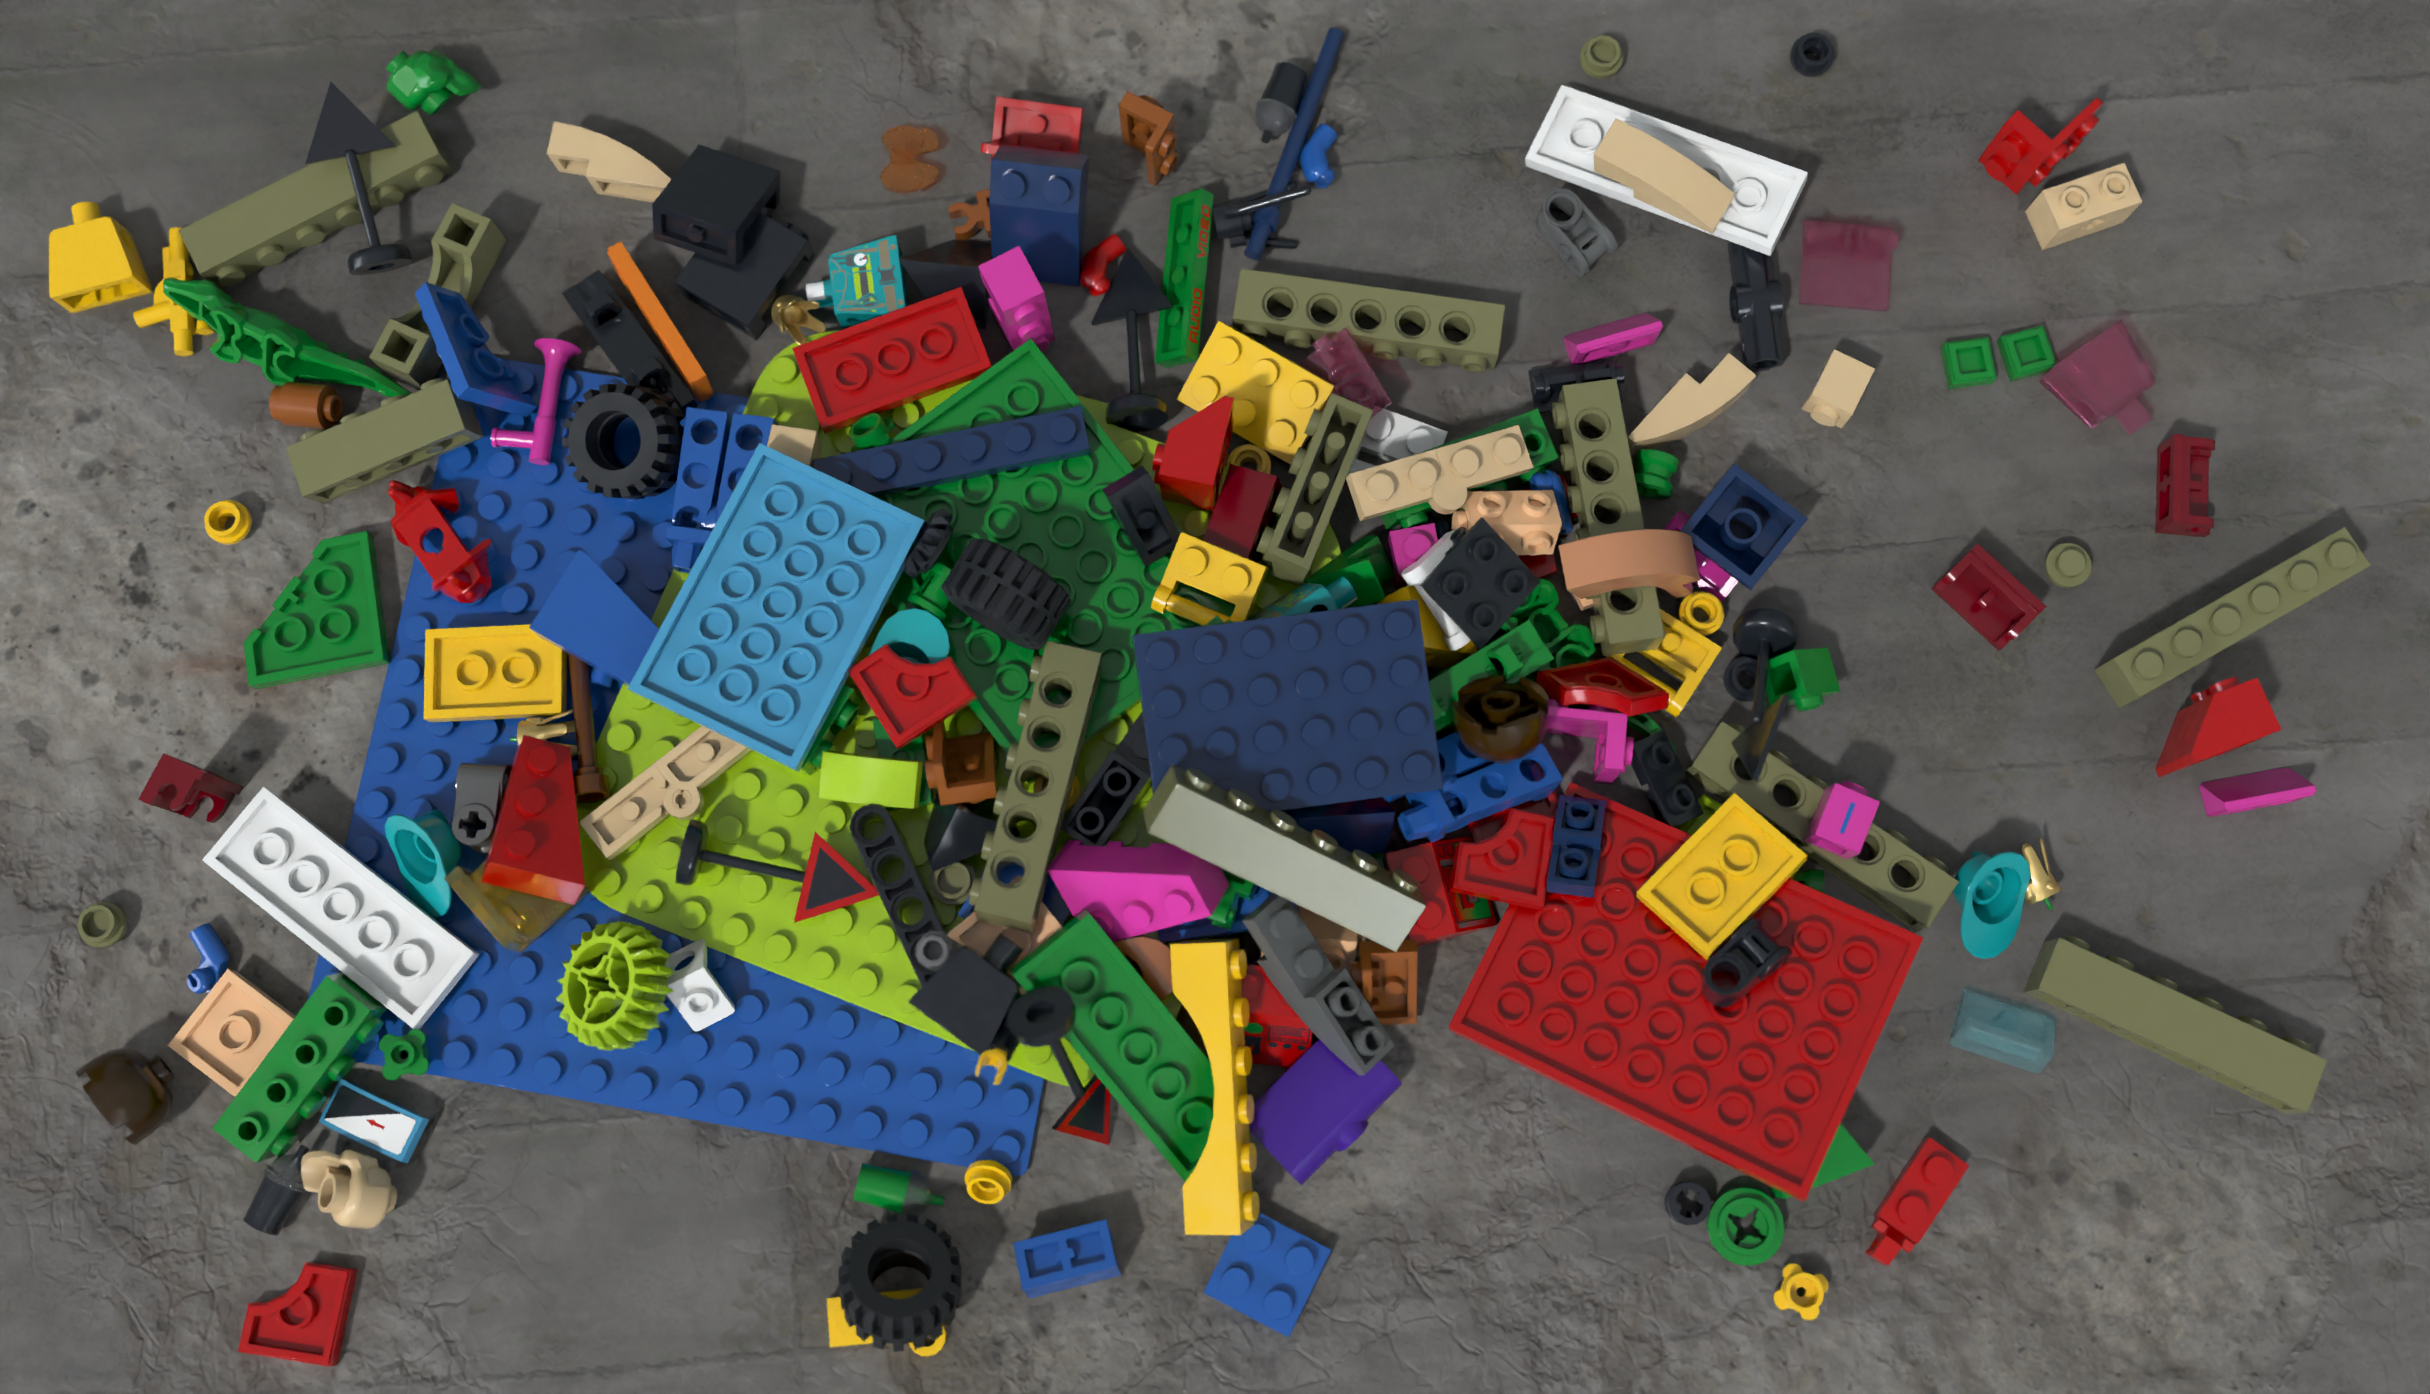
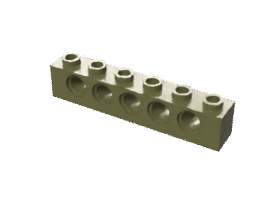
M1241 268L1233 313V328L1258 342L1274 339L1284 341L1286 345L1294 348H1308L1310 345L1324 346L1337 354H1352L1354 351L1372 353V356L1377 359L1387 361L1396 360L1398 357L1416 359V362L1421 365L1430 367L1447 363L1460 365V368L1464 371L1480 373L1486 371V369L1494 370L1499 355L1505 305ZM1282 305L1287 307L1291 313L1286 317L1278 318L1272 316L1269 310L1274 306ZM1325 311L1332 314L1335 319L1330 323L1321 324L1316 322L1312 316L1317 312ZM1369 317L1374 319L1378 326L1372 330H1365L1360 328L1356 321ZM1412 323L1419 326L1422 333L1416 336H1409L1404 334L1400 327L1404 324ZM1456 329L1461 331L1466 339L1461 342H1453L1446 338L1444 332Z
M1617 379L1563 385L1558 401L1552 403V417L1555 429H1562L1565 444H1560V462L1563 471H1570L1572 486L1567 488V500L1570 513H1577L1580 529H1575V541L1609 533L1645 530ZM1582 427H1592L1598 431L1600 437L1596 439L1586 438L1579 429ZM1592 468L1600 469L1606 473L1608 479L1605 481H1595L1588 475L1587 470ZM1600 510L1608 511L1615 517L1616 522L1613 524L1601 523L1597 520L1594 513ZM1656 587L1624 588L1586 598L1593 599L1595 615L1590 617L1591 634L1594 643H1601L1603 656L1658 649L1665 635ZM1613 596H1623L1629 600L1632 609L1629 611H1619L1613 607L1610 598Z
M1047 641L1043 656L1036 654L1033 659L1029 679L1030 682L1035 683L1031 699L1024 698L1022 701L1018 725L1024 726L1019 743L1012 741L1006 760V769L1012 770L1007 787H999L995 799L994 814L1000 816L995 832L987 831L983 843L981 858L986 859L987 864L983 877L975 876L970 891L969 904L975 905L974 911L978 921L1034 934L1049 876L1047 869L1053 861L1103 670L1102 653ZM1057 689L1066 690L1072 695L1066 703L1059 705L1047 700L1048 695ZM1043 733H1054L1060 738L1058 744L1049 749L1041 748L1035 744L1038 736ZM1034 776L1043 777L1049 782L1047 787L1039 793H1029L1023 789V785L1029 778ZM1020 821H1030L1037 826L1034 834L1024 839L1013 836L1011 830ZM1007 866H1019L1025 871L1023 878L1015 884H1005L999 880L1000 872Z
M1723 721L1713 729L1684 771L1685 775L1725 802L1734 793L1737 794L1802 850L1808 859L1913 931L1917 932L1930 927L1959 882L1948 874L1950 869L1943 862L1929 855L1922 857L1909 848L1910 842L1903 835L1888 828L1884 831L1874 823H1871L1864 841L1870 849V856L1867 861L1860 860L1856 856L1847 860L1805 842L1804 839L1811 824L1813 813L1817 809L1823 791L1829 786L1814 776L1808 775L1806 778L1792 769V761L1774 749L1769 750L1758 782L1753 779L1749 781L1743 780L1734 771V762L1740 759L1731 743L1746 729L1736 723L1728 725ZM1774 786H1783L1790 791L1792 795L1790 807H1783L1775 801L1773 797ZM1894 865H1899L1907 871L1909 883L1906 888L1898 886L1893 881L1891 870Z

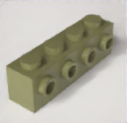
M438 378L425 382L421 385L420 391L408 396L397 395L389 397L380 403V408L368 413L357 412L349 414L340 420L341 424L330 429H316L304 433L300 437L301 441L285 447L302 497L325 504L483 438L484 435L472 402L457 398L451 388V381L445 378Z
M1333 393L1330 394L1323 411L1314 408L1304 432L1312 436L1307 450L1298 447L1288 471L1296 475L1291 489L1282 486L1272 512L1280 515L1275 529L1268 526L1265 527L1256 552L1263 554L1260 564L1269 567L1267 570L1268 574L1301 586L1311 567L1373 410Z

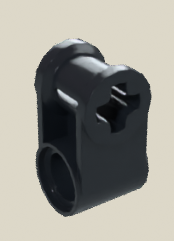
M1757 916L1744 924L1728 943L1711 957L1705 965L1701 990L1706 1000L1714 1006L1730 1007L1739 1002L1760 981L1772 975L1792 953V950L1787 945L1781 947L1761 927L1763 922ZM1721 971L1729 972L1737 980V985L1731 989L1719 988L1714 984L1711 976Z

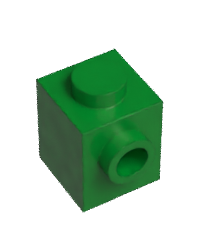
M1828 647L1792 650L1772 658L1768 662L1766 693L1770 706L1782 695L1787 694L1790 698L1786 706L1796 705L1797 712H1804L1825 705L1824 697L1841 691Z

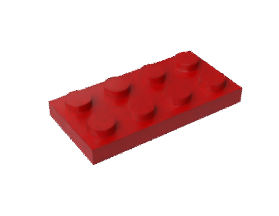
M962 287L792 348L824 434L851 425L867 414H880L968 382L992 367Z

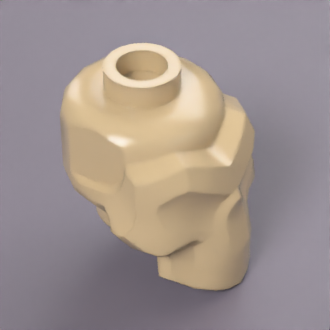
M345 1150L341 1155L328 1151H311L302 1157L301 1177L305 1190L318 1193L320 1211L331 1213L337 1224L343 1227L370 1229L379 1225L385 1215L393 1211L397 1200V1190L394 1185H391V1179L387 1171L378 1166L377 1159L352 1150Z

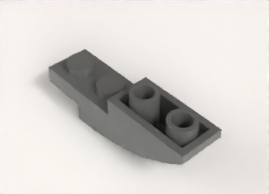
M1273 893L1242 920L1264 954L1257 962L1272 984L1307 1027L1358 1075H1365L1395 1046L1346 968H1333L1291 901Z

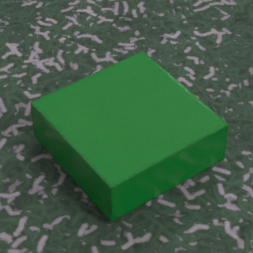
M2044 325L2003 335L1996 341L2010 382L2051 372L2058 366Z
M1988 337L1945 342L1940 347L1948 389L1988 385L1997 379Z

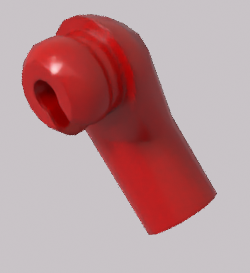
M1114 233L1087 252L1082 261L1081 284L1083 287H1087L1089 293L1095 297L1103 295L1110 289L1111 282L1105 276L1107 265L1126 251L1124 244Z

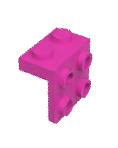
M1548 699L1549 715L1546 733L1596 738L1592 783L1611 785L1620 773H1624L1626 765H1631L1634 741L1632 737H1626L1628 715L1616 713L1615 709L1599 705H1588L1587 710L1569 708V705L1563 706L1555 699Z

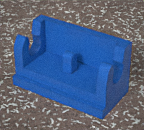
M1107 1219L1013 1242L1022 1290L1029 1299L1122 1276L1113 1245L1114 1238Z

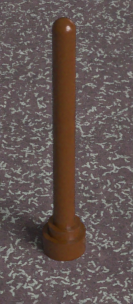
M568 653L579 768L574 771L575 777L573 778L576 802L594 803L610 797L609 777L603 774V768L598 767L589 667L588 664Z

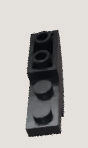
M1142 712L1115 751L1112 750L1063 820L1061 830L1076 840H1082L1083 845L1105 846L1152 785Z

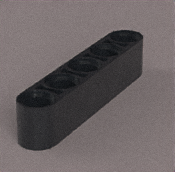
M866 805L858 809L852 816L850 822L851 835L922 987L937 972L923 966L918 961L916 945L921 937L930 931H942L945 934H948V931L897 822L882 807ZM874 818L884 819L886 826L882 836L875 840L865 839L864 827L866 823ZM894 859L903 860L905 872L902 878L895 882H886L883 877L885 865ZM912 901H921L925 908L922 920L913 925L905 924L902 918L904 907Z

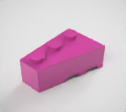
M1067 840L1047 869L1073 917L1075 918L1083 910L1087 909L1113 942L1209 917L1213 914L1229 886L1219 866L1170 843H1151L1148 848L1124 847L1123 842L1109 841L1107 846H1087L1082 844V840Z

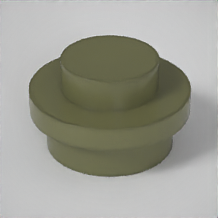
M1600 35L1591 38L1581 49L1579 56L1581 68L1593 78H1610L1621 68L1623 51L1618 42L1610 36Z
M2062 543L2055 546L2048 552L2044 560L2046 576L2053 584L2062 588H2074L2081 585L2088 579L2092 569L2088 553L2082 547L2073 543Z
M964 860L937 871H932L930 875L931 891L944 904H963L970 896L976 873Z
M102 901L90 905L80 914L77 927L85 943L97 948H108L117 944L123 938L128 922L127 916L120 906Z

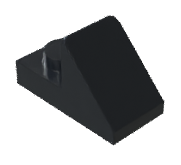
M1143 466L1102 489L1112 507L1110 510L1112 517L1145 567L1174 550L1180 533L1149 472Z

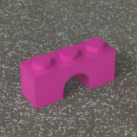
M1020 246L979 265L983 284L991 297L988 301L992 315L1011 351L1017 349L1030 338L1041 352L1049 347V343L1055 340L1045 293Z

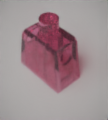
M2121 320L2054 365L2039 380L2053 396L2089 428L2095 429L2114 416L2131 436L2153 420L2137 399L2156 384L2155 377Z

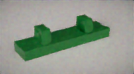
M1530 620L1429 681L1435 732L1454 722L1453 702H1457L1458 691L1462 686L1479 678L1499 675L1489 658L1493 657L1499 660L1504 668L1505 683L1514 684L1520 681V677L1525 678L1554 659Z

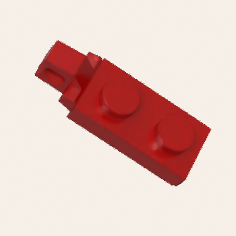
M1924 1137L1874 1212L1873 1216L1876 1218L1871 1227L1879 1233L1865 1253L1881 1265L1889 1266L1901 1248L1906 1252H1910L1915 1244L1920 1242L1969 1165L1930 1137Z

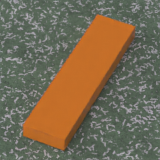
M620 241L607 248V254L617 275L697 401L700 400L702 403L714 396L705 372L622 242Z

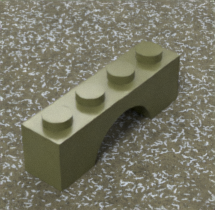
M451 203L431 240L433 263L428 283L461 293L469 307L472 308L507 239L491 219ZM417 301L405 315L389 319L369 358L389 376L421 389L422 384L435 378L443 362L436 351V344L428 325L422 317V310Z

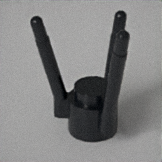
M1291 181L1286 192L1265 197L1267 189L1238 200L1213 205L1218 240L1229 239L1231 248L1247 246L1250 236H1244V231L1252 230L1249 212L1307 196L1311 193V188L1305 186L1296 189L1298 187L1297 182ZM1268 238L1265 247L1295 249L1297 248V242Z

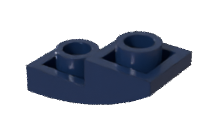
M1559 796L1553 832V848L1547 878V892L1594 898L1606 800Z

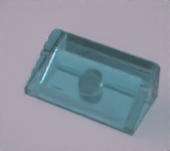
M1964 989L1950 1034V1045L2033 1073H2040L2053 1057L2055 1019Z

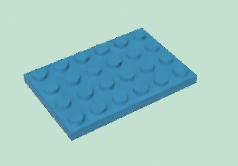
M759 443L628 689L651 702L799 772L849 676L850 668L855 665L904 570L908 555L920 539L926 526L925 520Z

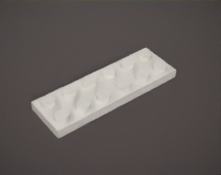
M1561 85L1525 157L1526 167L1709 233L1634 198V189L1594 171L1593 155L1615 118L1673 148L1699 165L1735 193L1734 200L1715 232L1711 235L1771 256L1807 181L1808 172Z
M262 787L202 859V861L413 1029H420L480 955L284 799L266 787Z

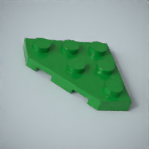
M368 531L321 540L312 552L314 558L298 578L295 576L272 604L275 609L259 630L254 628L243 642L248 686L254 689H261L390 664L374 537Z

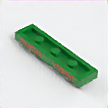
M1202 188L1171 198L1162 292L1174 308L1162 310L1159 313L1154 362L1165 368L1198 360L1214 194Z

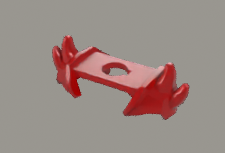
M391 480L389 482L390 489H388V494L396 503L394 507L395 516L390 520L393 531L400 543L411 547L434 580L431 584L432 590L434 592L441 591L444 595L460 603H473L483 598L492 587L487 551L492 541L488 538L472 550H469L439 509L438 505L456 513L459 508V501L455 488L431 490L425 486L413 488L400 481ZM439 528L444 535L442 543L444 549L438 554L427 552L423 546L425 535L428 531Z

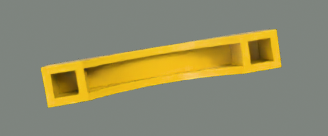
M1239 938L1182 940L1170 944L1172 991L1188 1010L1202 1035L1211 1061L1214 1082V1112L1208 1141L1196 1168L1183 1185L1185 1235H1242L1254 1226V1221L1259 1216V1196L1256 1191H1252L1251 1172H1254L1256 1169L1257 1151L1255 1144L1250 1143L1249 1124L1254 1119V1100L1251 1094H1247L1246 1075L1250 1074L1252 1068V1055L1249 1046H1245L1244 1027H1247L1249 1022V1004L1246 998H1242L1241 979L1245 978L1247 971L1246 954L1244 950H1240Z

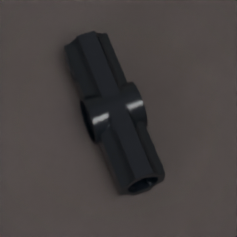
M1729 241L1727 246L1733 283L1730 288L1729 307L1732 321L1734 324H1738L1743 364L1753 372L1767 371L1771 368L1782 366L1785 357L1779 320L1783 311V294L1780 282L1773 278L1771 256Z

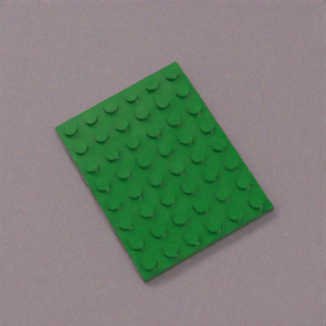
M1030 338L893 437L890 444L1081 406L1091 454L966 480L962 479L931 487H922L911 491H902L891 495L887 494L876 498L925 520V522L928 521L931 514L941 509L952 514L953 517L950 523L954 527L952 534L936 562L943 564L951 570L972 538L985 539L1000 544L1029 560L1054 578L1065 589L1071 599V603L1047 641L1102 653L1103 670L1083 742L1084 745L1141 702L1132 636L1201 627L1202 625L1169 611L1161 614L1151 609L1153 597L1161 584L1173 551L1147 567L1143 565L1110 513L1112 507L1102 490L1134 471V468ZM1172 518V520H1173V522L1175 523V525H1176V527H1177L1179 533L1183 532V530L1180 528V526H1179V525L1176 523V521ZM930 569L925 574L920 572L915 578L902 572L889 597V601L898 612L913 608L917 609L907 599L910 594H917L929 575ZM1180 581L1174 593L1229 617L1233 614L1236 606L1233 603ZM949 602L944 610L946 617L942 622L949 637L950 650L948 658L951 657L955 661L978 697L968 705L1006 755H1008L1012 741L1020 742L1024 727L1018 725L1020 707L1024 698L1031 699L1035 683L1030 682L1029 679L1033 659L1036 654L1043 656L1046 643L1040 650L1018 646L985 628ZM1057 689L1048 695L1047 700L1059 705L1066 703L1072 695L1066 690ZM1043 733L1038 736L1035 744L1041 748L1049 749L1057 745L1060 738L1054 733ZM1039 776L1029 778L1027 780L1028 784L1031 785Z

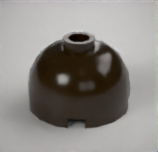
M1493 675L1476 679L1462 686L1458 691L1457 702H1453L1456 733L1467 750L1479 758L1499 764L1519 760L1534 752L1546 735L1549 715L1548 695L1541 685L1527 678L1520 677V685L1505 683L1504 675Z
M120 1048L109 1050L95 1057L76 1072L77 1077L90 1078V1081L82 1087L109 1124L115 1130L125 1124L133 1132L125 1139L134 1145L141 1142L161 1126L172 1109L173 1093L168 1081L175 1076L159 1055L149 1059L134 1049Z

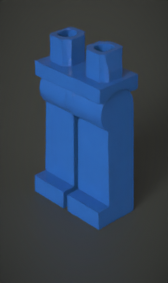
M687 407L672 512V525H668L666 539L673 545L672 567L677 572L690 573L758 444L761 443L767 446L772 424L778 425L774 418L733 413V417H731L728 412Z
M1455 732L1437 741L1443 789L1383 798L1391 802L1406 796L1412 809L1402 812L1398 817L1399 827L1406 840L1410 841L1428 836L1430 842L1433 843L1444 838L1445 833L1458 830L1476 820L1530 800L1534 803L1547 798L1558 787L1563 778L1543 743L1539 744L1534 752L1519 760L1499 764L1484 760L1469 752ZM1535 762H1538L1541 765L1544 772L1543 777L1540 771L1538 770Z

